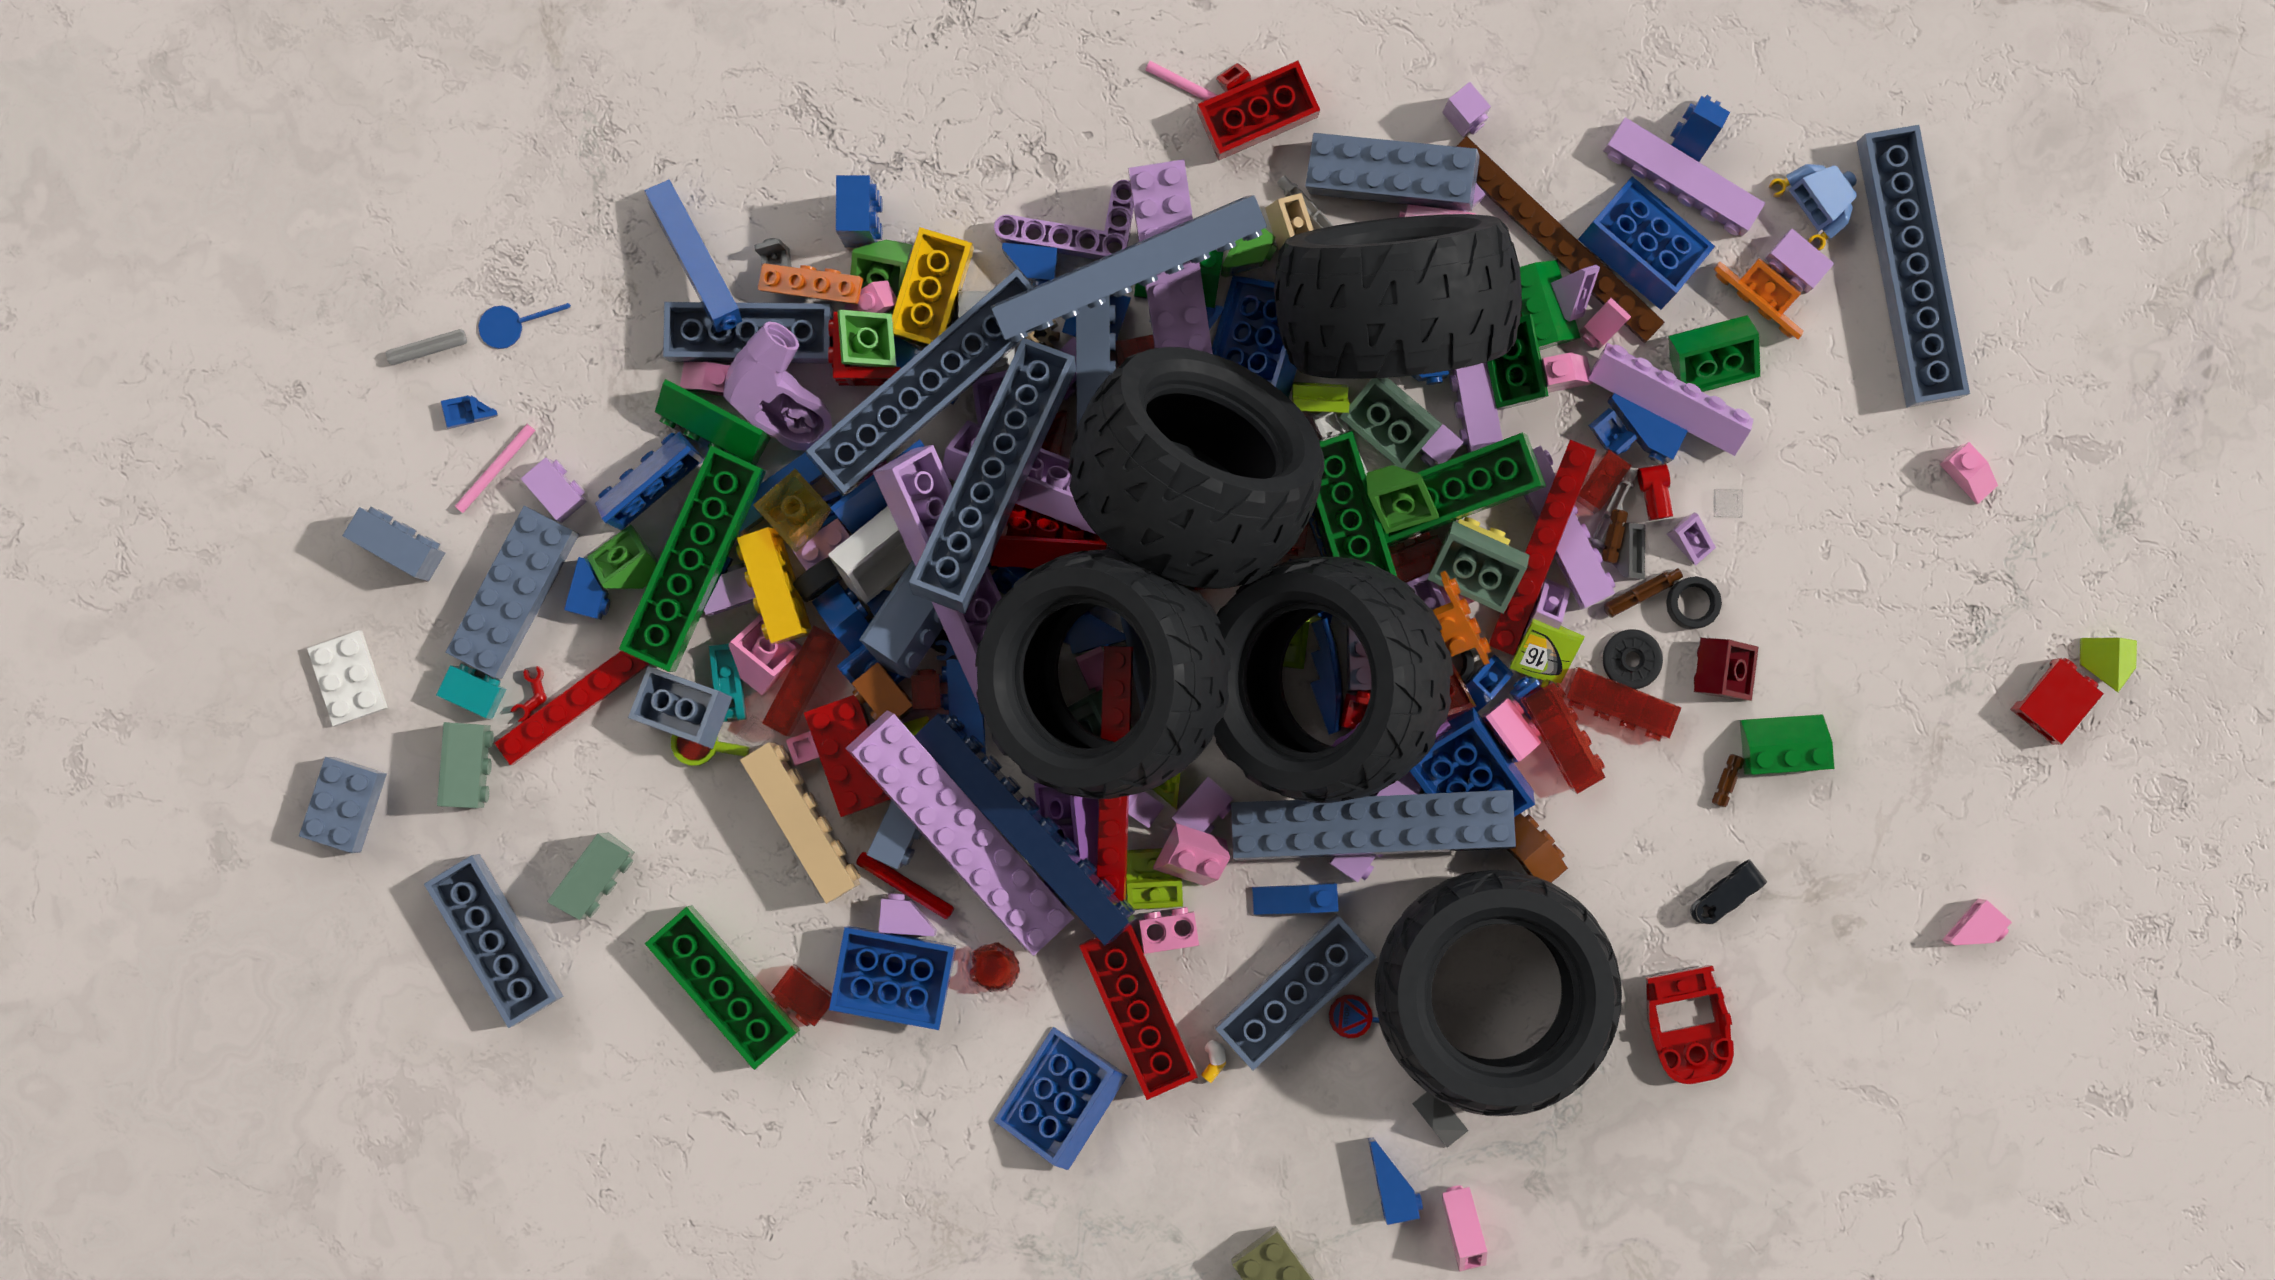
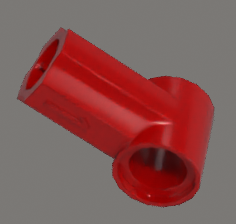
M1661 464L1638 468V484L1641 492H1644L1648 520L1673 517L1669 494L1671 481L1668 466Z

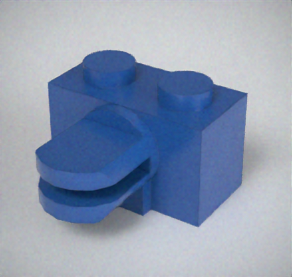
M1709 95L1701 96L1696 105L1690 103L1682 118L1686 119L1685 122H1678L1670 135L1674 138L1671 144L1673 147L1700 162L1730 114L1728 110L1720 106L1721 102L1718 100L1715 102L1710 101L1711 96Z

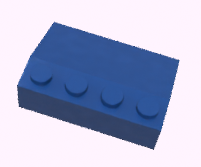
M1633 176L1578 238L1582 244L1660 310L1678 293L1715 247Z
M1233 275L1212 345V353L1258 374L1289 398L1297 368L1289 361L1278 328L1274 293L1275 282Z
M678 432L676 435L671 433L661 442L662 447L656 452L652 450L645 454L640 460L642 463L636 469L630 468L620 476L619 479L621 481L613 488L609 486L598 495L600 499L595 504L605 523L622 531L704 461L701 454L681 432Z
M919 439L896 458L914 448L924 447L925 445ZM873 474L830 508L853 535L888 505Z
M1473 706L1448 721L1452 728L1437 738L1428 754L1410 770L1426 794L1513 790L1514 817L1535 805L1532 787Z
M849 925L844 927L829 1010L939 1030L957 945L893 933H880L876 930Z
M1053 1027L994 1121L1052 1165L1069 1170L1128 1075Z

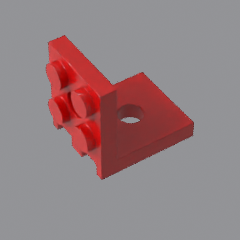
M833 312V319H829L828 323L829 336H832L833 347L828 348L829 364H832L833 379H835L839 386H881L901 369L900 367H850V364H842L838 312Z

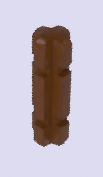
M1613 509L1611 512L1610 520H1612V524L1608 525L1604 543L1606 549L1602 551V559L1605 562L1616 563L1618 560L1619 552H1617V548L1620 549L1625 530L1623 523H1626L1628 512L1624 510Z
M1735 754L1729 755L1726 762L1728 766L1724 768L1717 786L1719 790L1715 792L1712 799L1713 804L1727 807L1730 800L1728 796L1734 790L1740 774L1738 770L1742 769L1744 758Z

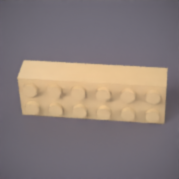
M768 742L740 759L823 900L826 904L859 886L860 882L858 879L861 878V875L854 863L848 864L844 855L847 854V851L839 839L834 840L830 834L833 828L825 816H820L815 809L819 805L811 792L807 793L801 785L804 783L803 777L797 769H791L787 761L790 759V756L784 746Z

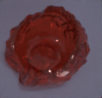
M1000 942L985 944L972 951L973 967L970 969V979L972 982H975L976 985L989 992H1002L1013 987V984L1019 977L1018 973H1020L1019 961L1014 951L1006 948Z

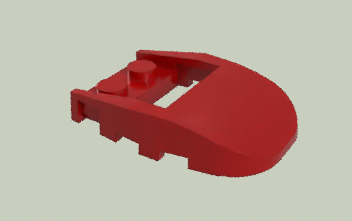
M1712 965L1646 977L1647 1020L1661 1065L1667 1075L1682 1084H1696L1715 1080L1723 1076L1733 1062L1734 1043L1731 1040L1730 1026L1733 1025L1732 1019L1727 1011L1722 989L1716 985L1712 975V971H1715ZM1709 995L1714 1022L1661 1032L1656 1005Z

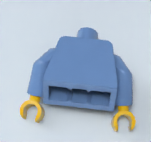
M1806 164L1787 174V178L1784 180L1780 178L1772 180L1769 188L1775 184L1781 185L1782 190L1773 195V197H1781L1786 187L1792 186L1788 189L1817 231L1823 230L1820 235H1813L1807 240L1810 243L1814 238H1818L1820 246L1816 249L1820 251L1825 247L1826 239L1829 237L1832 239L1849 223L1853 210L1851 203L1857 197V193L1852 187L1856 185L1857 179L1850 171L1842 174L1835 165L1826 168L1823 165Z

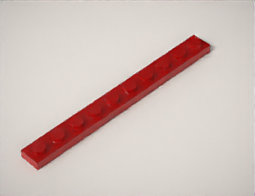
M1104 646L1101 738L1116 742L1131 730L1133 646ZM1129 796L1099 799L1097 876L1100 880L1106 879L1116 889L1113 894L1120 901L1126 900Z

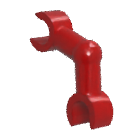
M536 666L538 674L534 679L530 677L529 670L524 669V678L531 683L534 696L524 704H516L512 707L511 712H516L520 708L524 709L525 714L518 722H524L531 716V711L547 699L541 681L544 671L540 666Z

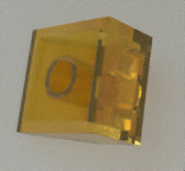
M796 469L791 471L753 504L761 516L795 553L817 534L832 510Z

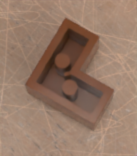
M878 662L852 682V685L856 688L852 693L862 705L865 702L869 704L873 709L870 715L875 721L887 710L894 713L901 721L917 708L902 687L897 685Z
M1521 813L1514 817L1516 847L1515 849L1506 850L1517 859L1527 875L1552 883L1568 869L1562 860L1565 857L1564 853L1558 846L1553 844L1555 840L1545 829L1541 832L1537 829L1539 827L1538 823L1529 814L1525 817Z

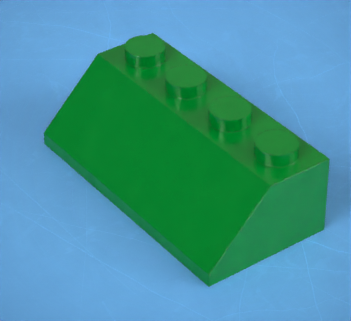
M664 380L655 408V413L661 416L659 420L661 423L672 429L676 425L684 428V435L697 442L701 437L710 442L707 446L709 448L714 446L754 465L758 463L771 439L769 435L756 426L669 380Z

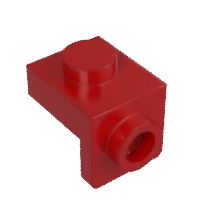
M1357 690V695L1346 693L1339 726L1351 729L1356 728L1366 712L1370 693Z

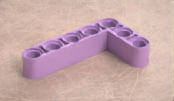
M1119 180L1113 185L1105 231L1014 215H1002L996 219L994 224L996 237L1001 243L1057 248L1060 254L1095 260L1112 254L1107 250V246L1112 242L1119 243L1122 249L1128 247L1134 214L1132 195L1127 200H1121L1116 194L1121 189H1127L1131 192L1130 181ZM1116 216H1123L1127 222L1122 227H1116L1112 224V219ZM1004 224H1011L1015 228L1010 235H1003L999 230ZM1032 228L1041 231V236L1036 240H1031L1026 236L1027 232ZM1058 233H1064L1068 236V241L1064 244H1056L1053 238ZM1084 238H1092L1095 241V245L1091 249H1084L1080 242Z

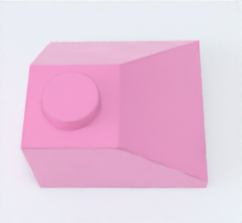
M760 614L729 643V647L740 678L759 694L763 695L778 681L800 654L803 647L794 640L771 644L770 639L766 640L763 635L761 625L764 624V621Z

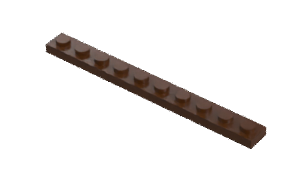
M1466 136L1456 146L1478 150L1480 159L1476 179L1477 185L1570 274L1593 265L1600 267L1591 294L1603 305L1612 298L1631 316L1624 325L1643 343H1646L1665 323L1471 139Z

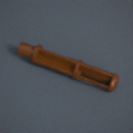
M1679 568L1669 573L1663 572L1636 588L1604 604V611L1609 617L1613 618L1661 591L1672 587L1675 581L1683 578V574Z

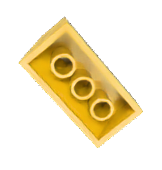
M919 227L892 314L894 336L915 345L927 347L951 326L958 304V291H962L974 251L971 242Z
M767 527L737 537L739 545H736V551L739 559L745 562L747 571L744 572L748 586L753 587L756 596L753 598V604L757 613L762 615L764 624L761 625L765 639H770L771 644H779L813 635L803 599L793 586L796 577L781 531Z

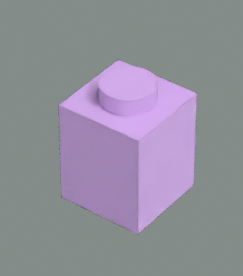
M1442 424L1419 451L1423 455L1420 459L1430 468L1444 463L1463 444V441Z

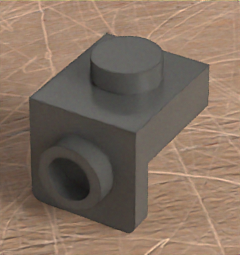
M769 238L765 239L763 243L754 245L755 251L761 256L762 265L766 263L792 267L790 249L780 239Z

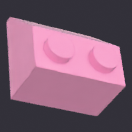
M1506 698L1480 717L1511 760L1519 762L1541 744V741L1538 739L1541 734L1532 722L1528 724L1522 717L1524 710L1515 699L1511 702L1509 698Z
M1176 823L1153 868L1154 870L1203 886L1219 880L1230 859L1226 839Z

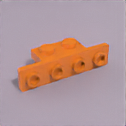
M1760 258L1756 260L1741 278L1721 261L1718 262L1714 268L1717 272L1715 276L1727 286L1729 284L1733 285L1738 290L1736 293L1742 300L1747 303L1752 301L1759 307L1758 312L1769 321L1771 319L1775 320L1780 325L1779 330L1787 337L1792 338L1794 336L1796 339H1799L1802 336L1803 330L1783 314L1801 295L1798 289Z
M764 263L761 268L758 290L858 304L863 278L855 275L841 274L838 270L825 268V271H818L816 268L806 265H800V268Z
M1446 570L1440 572L1444 589L1451 602L1432 611L1441 624L1442 630L1440 632L1447 649L1451 653V657L1475 647L1483 664H1490L1487 655L1491 652L1486 637L1480 638L1479 633H1481V629L1476 618L1470 619L1468 615L1471 613L1470 607L1465 598L1460 599L1458 594L1461 591L1456 579H1450Z

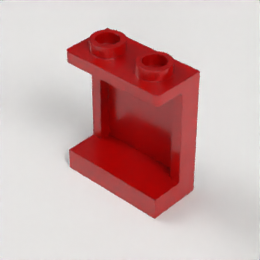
M2066 658L2052 659L2049 663L2051 667L2022 701H2017L2010 709L2052 745L2063 744L2104 694L2098 689L2099 685L2095 680L2088 676L2083 677L2076 671L2077 666Z

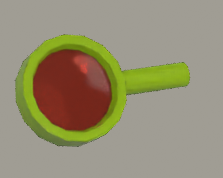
M673 734L671 736V749L674 756L680 762L690 766L709 762L716 752L742 757L749 754V746L718 741V737L713 749Z

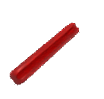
M862 852L856 861L858 866L944 919H948L953 913L954 907L883 862L868 856L866 852Z

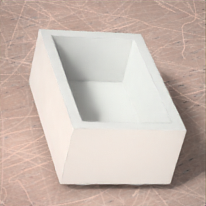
M888 506L828 554L846 585L865 604L900 577L912 561Z

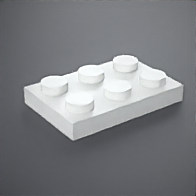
M361 630L307 648L332 726H339L388 709Z

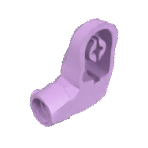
M767 322L749 339L747 345L733 360L727 371L723 396L752 425L775 437L780 443L792 450L806 451L832 428L831 415L820 398L803 388L786 371L799 347L795 335L781 324Z

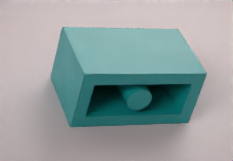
M463 663L459 667L450 665L436 696L484 718L493 719L507 690L499 686L501 681L489 675H485L484 678L475 675L476 669Z

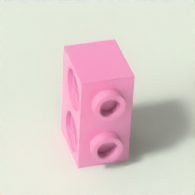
M1188 907L1171 909V915L1161 916L1160 911L1144 913V919H1139L1144 954L1199 946L1194 911L1188 912ZM1186 920L1189 922L1190 931L1186 935H1179L1175 932L1174 926L1177 921ZM1158 924L1162 927L1163 934L1159 939H1151L1147 935V929L1150 925Z

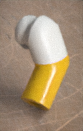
M1211 1040L1205 1045V1051L1209 1054L1210 1063L1201 1073V1076L1210 1083L1214 1081L1226 1065L1225 1048L1215 1040Z

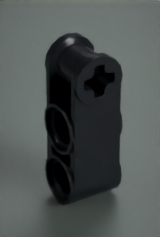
M1748 859L1697 899L1691 906V916L1698 923L1714 924L1727 913L1741 905L1747 897L1760 890L1767 883V880L1753 862ZM1703 906L1710 907V909L1707 911L1709 917L1701 915L1704 912V909L1702 908Z

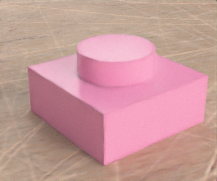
M810 731L786 739L795 766L819 758Z

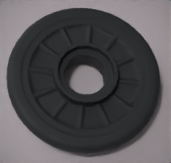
M1628 629L1615 634L1607 642L1602 657L1603 667L1607 676L1616 685L1625 689H1640L1650 685L1658 677L1663 664V655L1658 642L1650 634L1636 629ZM1631 651L1636 652L1640 657V662L1636 667L1628 666L1625 661L1627 653Z

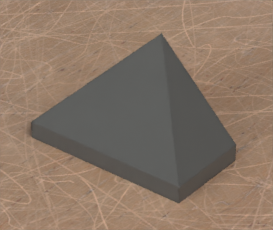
M1624 523L1623 527H1625L1621 547L1620 549L1617 548V552H1619L1618 560L1612 564L1625 578L1645 579V524Z
M1428 1092L1412 1103L1447 1148L1469 1131L1448 1104L1438 1100Z

